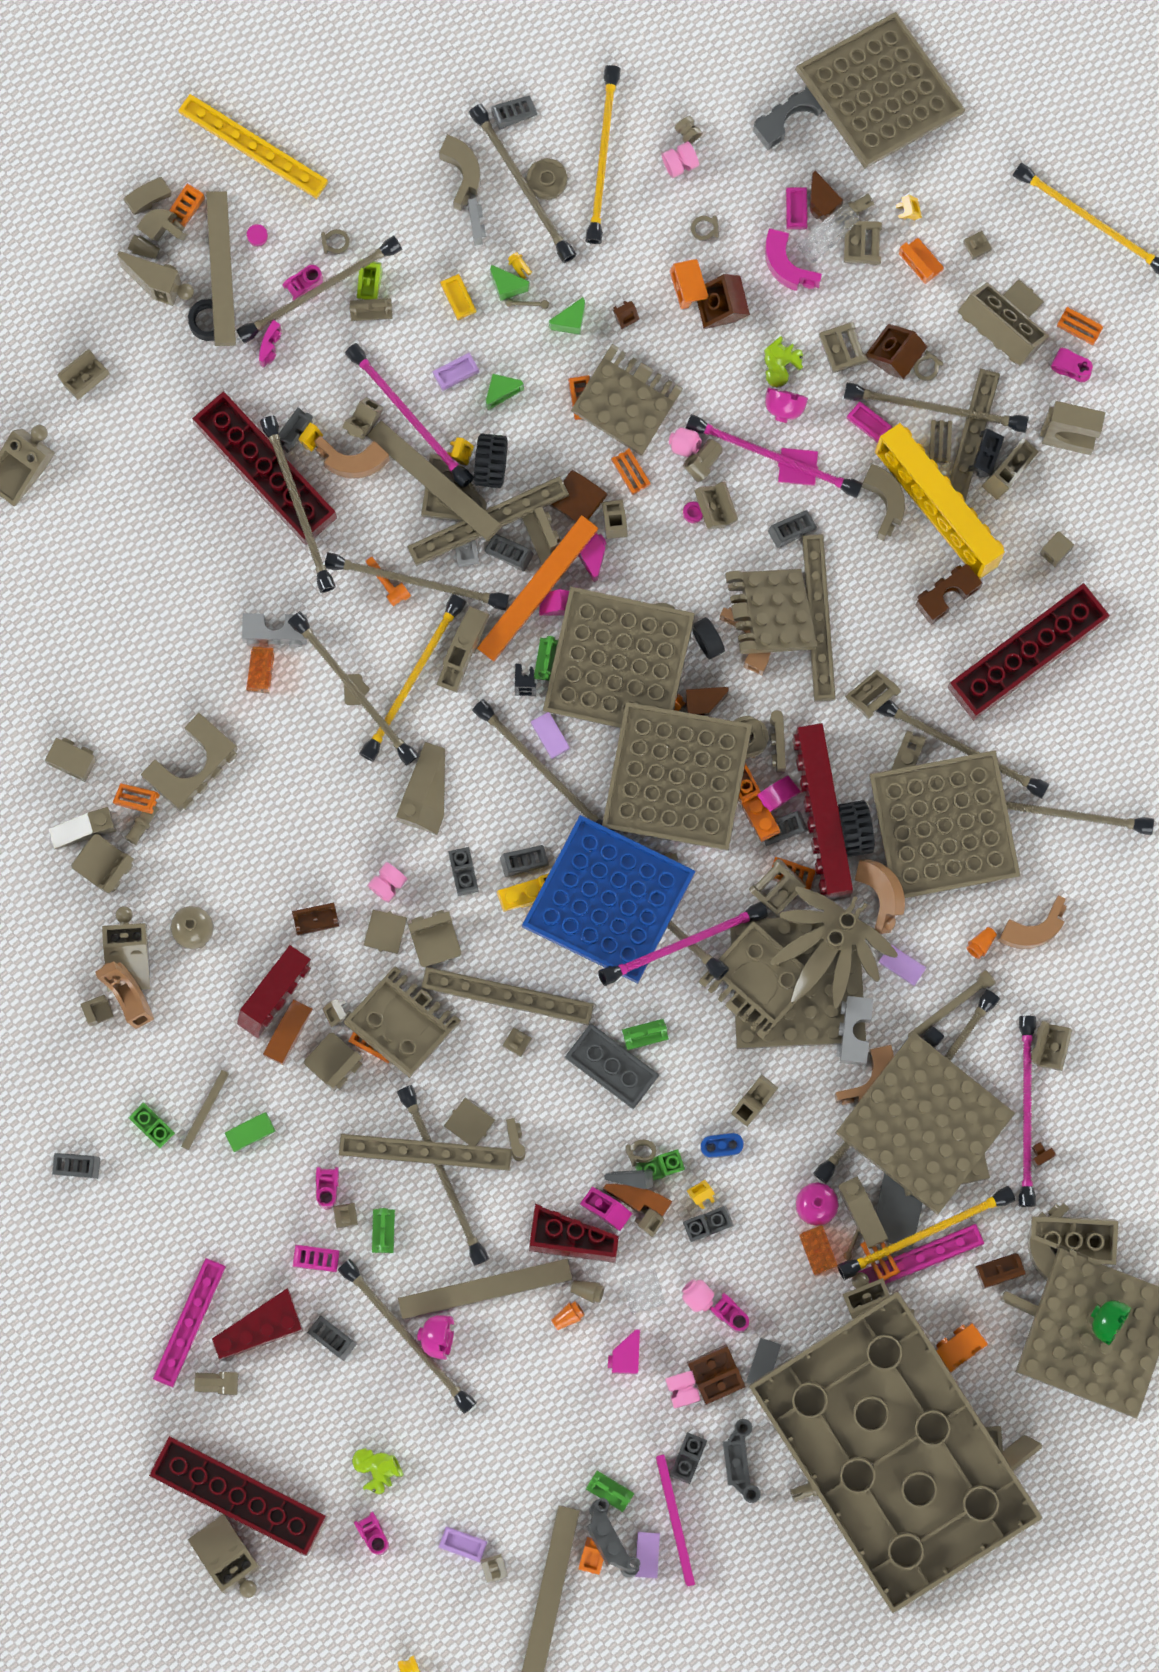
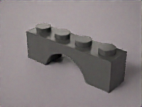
M805 86V90L792 94L783 105H776L766 117L765 115L760 116L754 122L753 132L768 151L785 139L784 123L792 114L805 111L819 116L824 113V110L808 87Z

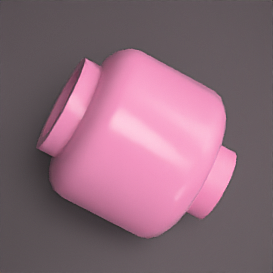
M681 427L670 435L669 445H671L672 452L677 455L690 457L701 448L702 440L696 431Z
M693 1279L682 1289L683 1301L694 1312L701 1310L705 1312L714 1303L712 1301L714 1292L703 1280L696 1281Z

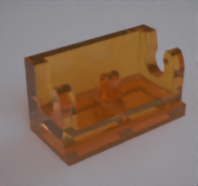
M253 647L251 649L246 691L270 694L275 655L274 648Z
M823 1225L799 1234L814 1276L837 1267V1262Z

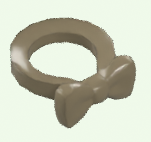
M699 216L693 220L691 232L696 239L706 241L713 236L719 238L717 216H712V218ZM701 221L713 224V230L705 236H700L696 233V226Z
M334 229L327 234L325 232L321 233L324 254H328V252L341 254L348 249L349 237L345 231ZM340 234L344 237L345 244L342 248L335 249L327 245V240L332 235Z
M927 350L925 351L926 355L922 356L914 365L915 375L923 381L934 379L939 372V367L944 364L937 356ZM925 360H934L935 370L930 376L921 375L918 371L919 364Z
M641 1139L635 1141L632 1145L627 1144L625 1146V1151L632 1167H635L637 1162H650L656 1156V1146L649 1140ZM643 1145L649 1147L652 1151L648 1157H639L633 1154L637 1147Z

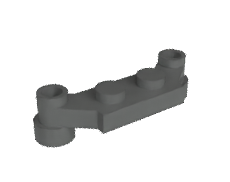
M740 1419L736 1422L735 1429L729 1439L723 1442L728 1486H733L743 1495L745 1501L755 1503L760 1499L761 1492L757 1486L750 1484L745 1437L752 1432V1424L747 1419ZM741 1424L747 1426L746 1432H741L739 1430V1426ZM749 1490H753L755 1492V1497L753 1499L749 1498L747 1495Z
M600 1498L590 1506L589 1512L592 1517L590 1524L586 1528L606 1566L611 1564L620 1568L621 1573L625 1577L632 1578L640 1569V1560L627 1554L607 1517L609 1502L605 1498Z

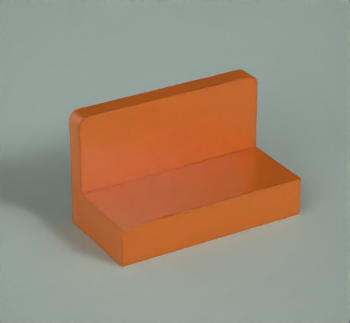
M916 238L910 244L904 243L899 249L898 254L924 284L928 283L944 269L942 264L919 238Z
M697 259L672 265L670 275L681 309L689 308L692 302L708 298Z

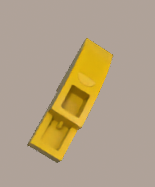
M549 873L541 875L537 879L498 890L496 893L503 912L533 905Z

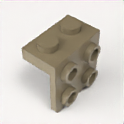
M93 834L75 858L71 867L103 892L110 894L111 891L114 892L119 887V880L123 874L126 875L131 870L134 858L120 851L99 834Z
M439 910L432 913V917L425 919L423 916L411 920L412 923L408 924L421 967H428L461 956V949L449 911Z
M331 1032L304 1060V1064L329 1088L335 1091L337 1088L339 1090L342 1089L348 1082L347 1077L352 1072L355 1074L363 1066L361 1063L363 1057L357 1051H353L335 1033Z

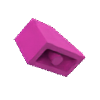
M596 533L578 555L593 582L598 581L605 555V545H607L601 533Z
M591 1187L580 1203L581 1206L621 1231L633 1214L617 1200L594 1187Z
M640 1329L634 1330L613 1350V1355H608V1368L612 1369V1374L638 1375Z

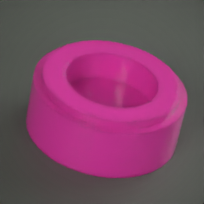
M260 224L250 226L247 230L248 242L253 246L264 245L268 239L266 228Z
M695 501L687 503L683 509L684 519L691 524L698 523L703 519L700 506Z

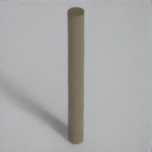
M221 1070L181 1145L184 1149H190L229 1075L228 1072Z

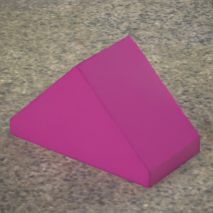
M563 589L550 591L539 605V616H564L569 591Z

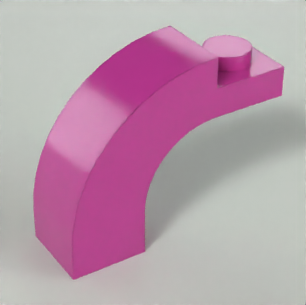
M769 228L765 245V259L774 278L785 287L797 291L798 284H802L803 287L809 289L819 288L822 274L797 268L789 261L786 255L789 233Z

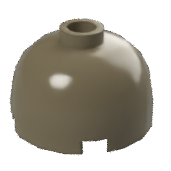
M188 906L175 913L171 920L170 929L172 937L179 945L185 949L194 950L203 947L211 939L214 925L212 918L205 910L200 907Z

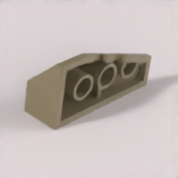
M425 742L404 793L396 819L397 822L438 835L444 818L445 748Z
M1032 1216L1030 1238L1056 1249L1062 1248L1067 1250L1071 1255L1076 1256L1077 1254L1085 1257L1094 1264L1116 1265L1119 1221L1105 1218Z

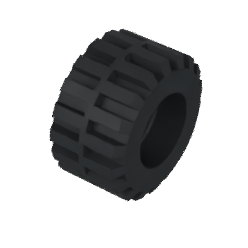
M484 433L479 435L474 466L475 486L501 488L503 486L508 448L506 436Z
M865 800L838 804L847 857L873 853L875 848L873 824L870 810Z

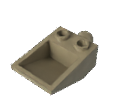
M118 251L117 256L121 268L153 300L174 306L177 295L182 300L192 298L194 294L193 287L190 284L181 283L179 272L174 266L169 264L163 266Z
M35 425L31 430V434L23 428L13 430L0 450V496L13 506L19 503L46 469L55 454L53 450L40 442L45 440L48 435V431L43 425Z
M122 906L117 909L115 914L120 925L102 926L105 964L112 963L113 961L116 964L121 962L131 973L140 989L149 990L151 989L147 924H129L133 913L129 907ZM140 933L141 938L137 941L134 940L133 935ZM114 934H118L120 937L117 942L112 941Z
M858 1272L852 1277V1285L856 1289L842 1294L852 1319L890 1295L883 1278L869 1283L868 1276L863 1272Z
M224 1514L188 1539L222 1593L226 1594L237 1585H240L239 1592L243 1597L251 1598L256 1594V1584L251 1580H247V1578L261 1569V1566ZM248 1561L250 1567L243 1569V1563ZM230 1574L232 1576V1580L226 1583L224 1578L226 1575Z

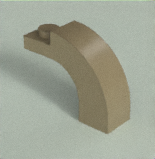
M447 134L439 151V158L457 167L463 176L462 183L453 201L454 209L462 211L464 205L468 206V199H471V194L477 196L479 193L481 182L480 167L471 148L463 141Z
M871 463L862 488L877 494L885 503L886 515L877 534L878 539L885 541L886 536L891 537L895 525L892 523L901 525L905 511V498L902 488L894 476L885 469Z
M1056 1203L1047 1213L1050 1215L1049 1217H1062L1070 1208L1065 1203L1060 1206ZM1041 1212V1213L1038 1215V1216L1047 1217L1043 1212ZM1030 1228L1028 1235L1029 1256L1035 1269L1047 1281L1056 1255L1052 1252L1049 1245L1030 1238Z

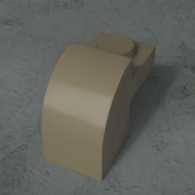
M154 209L148 212L136 226L150 239L157 242L166 230L182 241L188 236L183 231L185 227L178 221H174L177 214L165 209Z
M366 397L359 402L353 416L345 420L342 428L347 430L349 435L365 440L376 425L384 407Z
M623 500L602 502L606 539L628 537Z
M761 1074L730 1114L748 1127L765 1107L778 1087Z

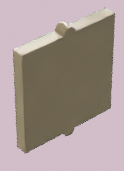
M1019 279L1003 294L1006 299L1028 318L1044 303L1033 292L1032 288L1029 289Z
M373 909L364 946L378 949L379 952L387 951L398 954L407 917L394 915L391 911L386 913Z
M464 1098L457 1109L452 1111L453 1114L444 1127L468 1145L476 1146L483 1136H487L486 1132L495 1122V1119L467 1098Z

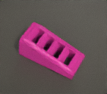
M295 1245L293 1267L337 1273L340 1251ZM302 1251H306L304 1263H300ZM311 1252H315L313 1264H309ZM319 1253H323L322 1266L318 1265ZM328 1254H332L331 1267L327 1266Z

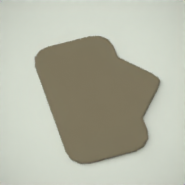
M347 674L355 683V686L359 688L358 690L365 696L370 688L363 682L362 675ZM344 683L345 704L361 705Z

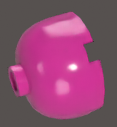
M767 388L765 405L768 412L775 416L776 421L787 423L788 419L800 417L808 401V397L789 391H778L775 388Z
M820 1182L810 1183L803 1187L798 1193L795 1202L796 1212L800 1219L814 1226H822L832 1221L839 1207L838 1196L835 1191L827 1184Z
M436 1315L430 1317L425 1322L423 1328H419L417 1339L421 1341V1347L426 1354L437 1359H447L445 1354H450L454 1338V1331L450 1330V1324L454 1325L453 1317Z

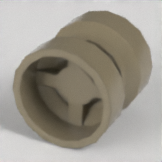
M691 116L683 118L674 127L678 134L683 136L682 140L684 143L690 142V144L698 140L703 134L699 127H695V121Z

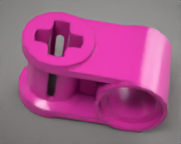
M308 265L297 274L289 277L282 286L284 289H288L294 301V299L296 300V298L301 297V295L303 296V294L308 291L310 292V290L315 287L317 288L319 284L323 283V276L318 266ZM312 273L318 274L315 280H309L308 276Z
M1059 348L1050 367L1058 374L1065 375L1078 382H1086L1091 376L1093 365L1089 359L1077 355L1069 349ZM1082 368H1085L1086 370H1084L1083 373L1079 371Z
M335 1167V1169L316 1168V1200L323 1209H331L336 1204L339 1167ZM324 1193L332 1195V1200L329 1203L321 1202L320 1199Z
M723 1293L721 1295L722 1298L714 1307L711 1306L709 1310L734 1332H745L749 1327V1317L728 1295ZM736 1317H743L746 1324L742 1328H737L733 1324V1320Z
M373 1511L370 1512L368 1517L359 1522H354L360 1536L364 1539L372 1553L383 1555L388 1551L389 1542ZM376 1539H382L385 1543L384 1548L380 1551L373 1549V1542Z

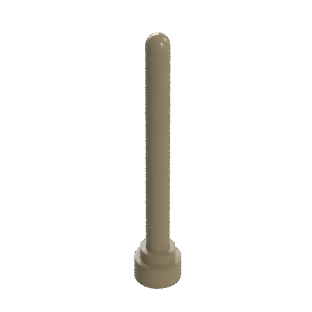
M984 970L979 974L976 983L912 1030L908 1037L912 1032L920 1036L979 990L992 987L996 984L993 977L987 970Z

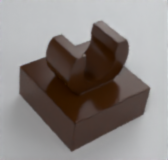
M624 301V305L618 308L616 306L613 307L615 318L621 329L640 320L632 301Z
M1041 1142L1032 1147L1036 1155L1032 1159L1035 1168L1056 1156L1053 1148L1045 1151Z

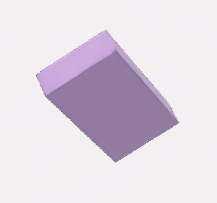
M469 352L432 372L441 390L444 391L479 373V369Z
M550 712L530 722L551 759L570 749Z
M892 945L898 953L897 958L883 954L878 963L915 986L926 967Z
M446 1526L439 1548L480 1562L487 1541Z
M638 1532L636 1557L640 1560V1569L635 1577L657 1578L660 1533Z

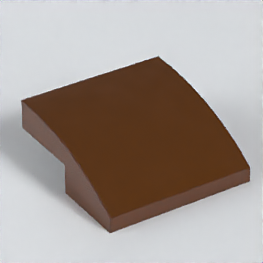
M571 470L563 480L569 496L549 506L563 513L567 519L576 523L581 515L589 520L608 494L584 476Z
M727 1344L687 1362L706 1405L746 1387Z

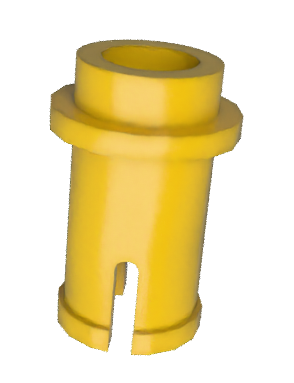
M515 252L507 259L509 261L508 265H512L518 275L525 279L527 277L522 270L528 276L532 271L522 259L523 255Z

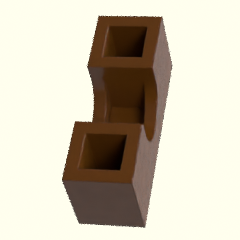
M968 564L963 567L958 565L950 572L951 576L947 579L942 577L934 584L935 588L929 592L925 590L918 595L917 598L919 600H917L915 606L930 625L949 611V607L943 598L944 594L951 591L957 592L966 600L982 587L983 582Z

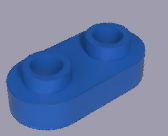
M736 1133L712 1135L702 1140L700 1149L707 1158L734 1156L742 1151L744 1141ZM730 1141H734L737 1147L732 1149L728 1144ZM714 1144L715 1150L709 1151L707 1145Z

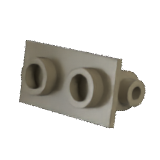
M392 298L351 300V321L393 319Z

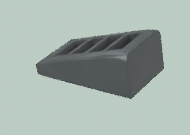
M530 95L491 107V112L499 130L537 115ZM524 103H527L529 112L525 111ZM516 106H519L522 114H518ZM508 109H512L514 116H510ZM503 111H504V113H505V115H506V118H504V119L502 118V115H501V112H503Z
M805 510L771 525L768 533L775 546L780 548L802 537V535L817 529V526L808 510ZM800 519H803L807 526L806 528H804ZM794 522H795L797 528L799 529V531H797V530L795 529V527H794V525H793ZM786 526L788 527V529H789V531H790V533H791L790 535L788 534V532H787V530H786V528H785Z
M498 534L491 538L485 550L487 554L524 572L534 555L531 549ZM499 541H500V542H502V544H501V546L499 547L498 551L496 552V551H494V550H495V548L497 547V545H498V543H499ZM508 545L509 548L507 552L505 553V555H502L506 546ZM516 549L517 551H516V553H515L513 559H511L510 557H511V555L513 554L514 550Z
M795 811L775 819L783 835L779 836L777 834L774 836L775 838H769L764 842L766 846L808 831L801 812ZM793 818H795L799 827L798 829H795L792 821ZM785 821L788 822L791 832L787 833L784 825Z
M543 845L503 853L500 857L505 877L522 874L549 865ZM535 852H537L540 861L539 863H536V859L534 856ZM526 855H529L530 865H528ZM517 857H520L521 859V867L519 866ZM510 859H512L514 868L511 867Z
M54 1153L52 1175L98 1179L101 1159L97 1156ZM62 1158H66L64 1171H61ZM71 1159H74L73 1172H70ZM80 1160H83L82 1172H79Z
M651 1170L613 1171L604 1175L605 1180L640 1189H650L653 1187V1173Z
M321 1315L307 1332L343 1361L357 1345L356 1342ZM325 1324L327 1327L320 1334V1336H318L317 1333ZM331 1330H333V1333L330 1335L327 1341H325V1337ZM338 1335H339V1336H340V1339H339V1340L336 1342V1344L332 1347L331 1344L334 1342V1340H335V1339L338 1337Z

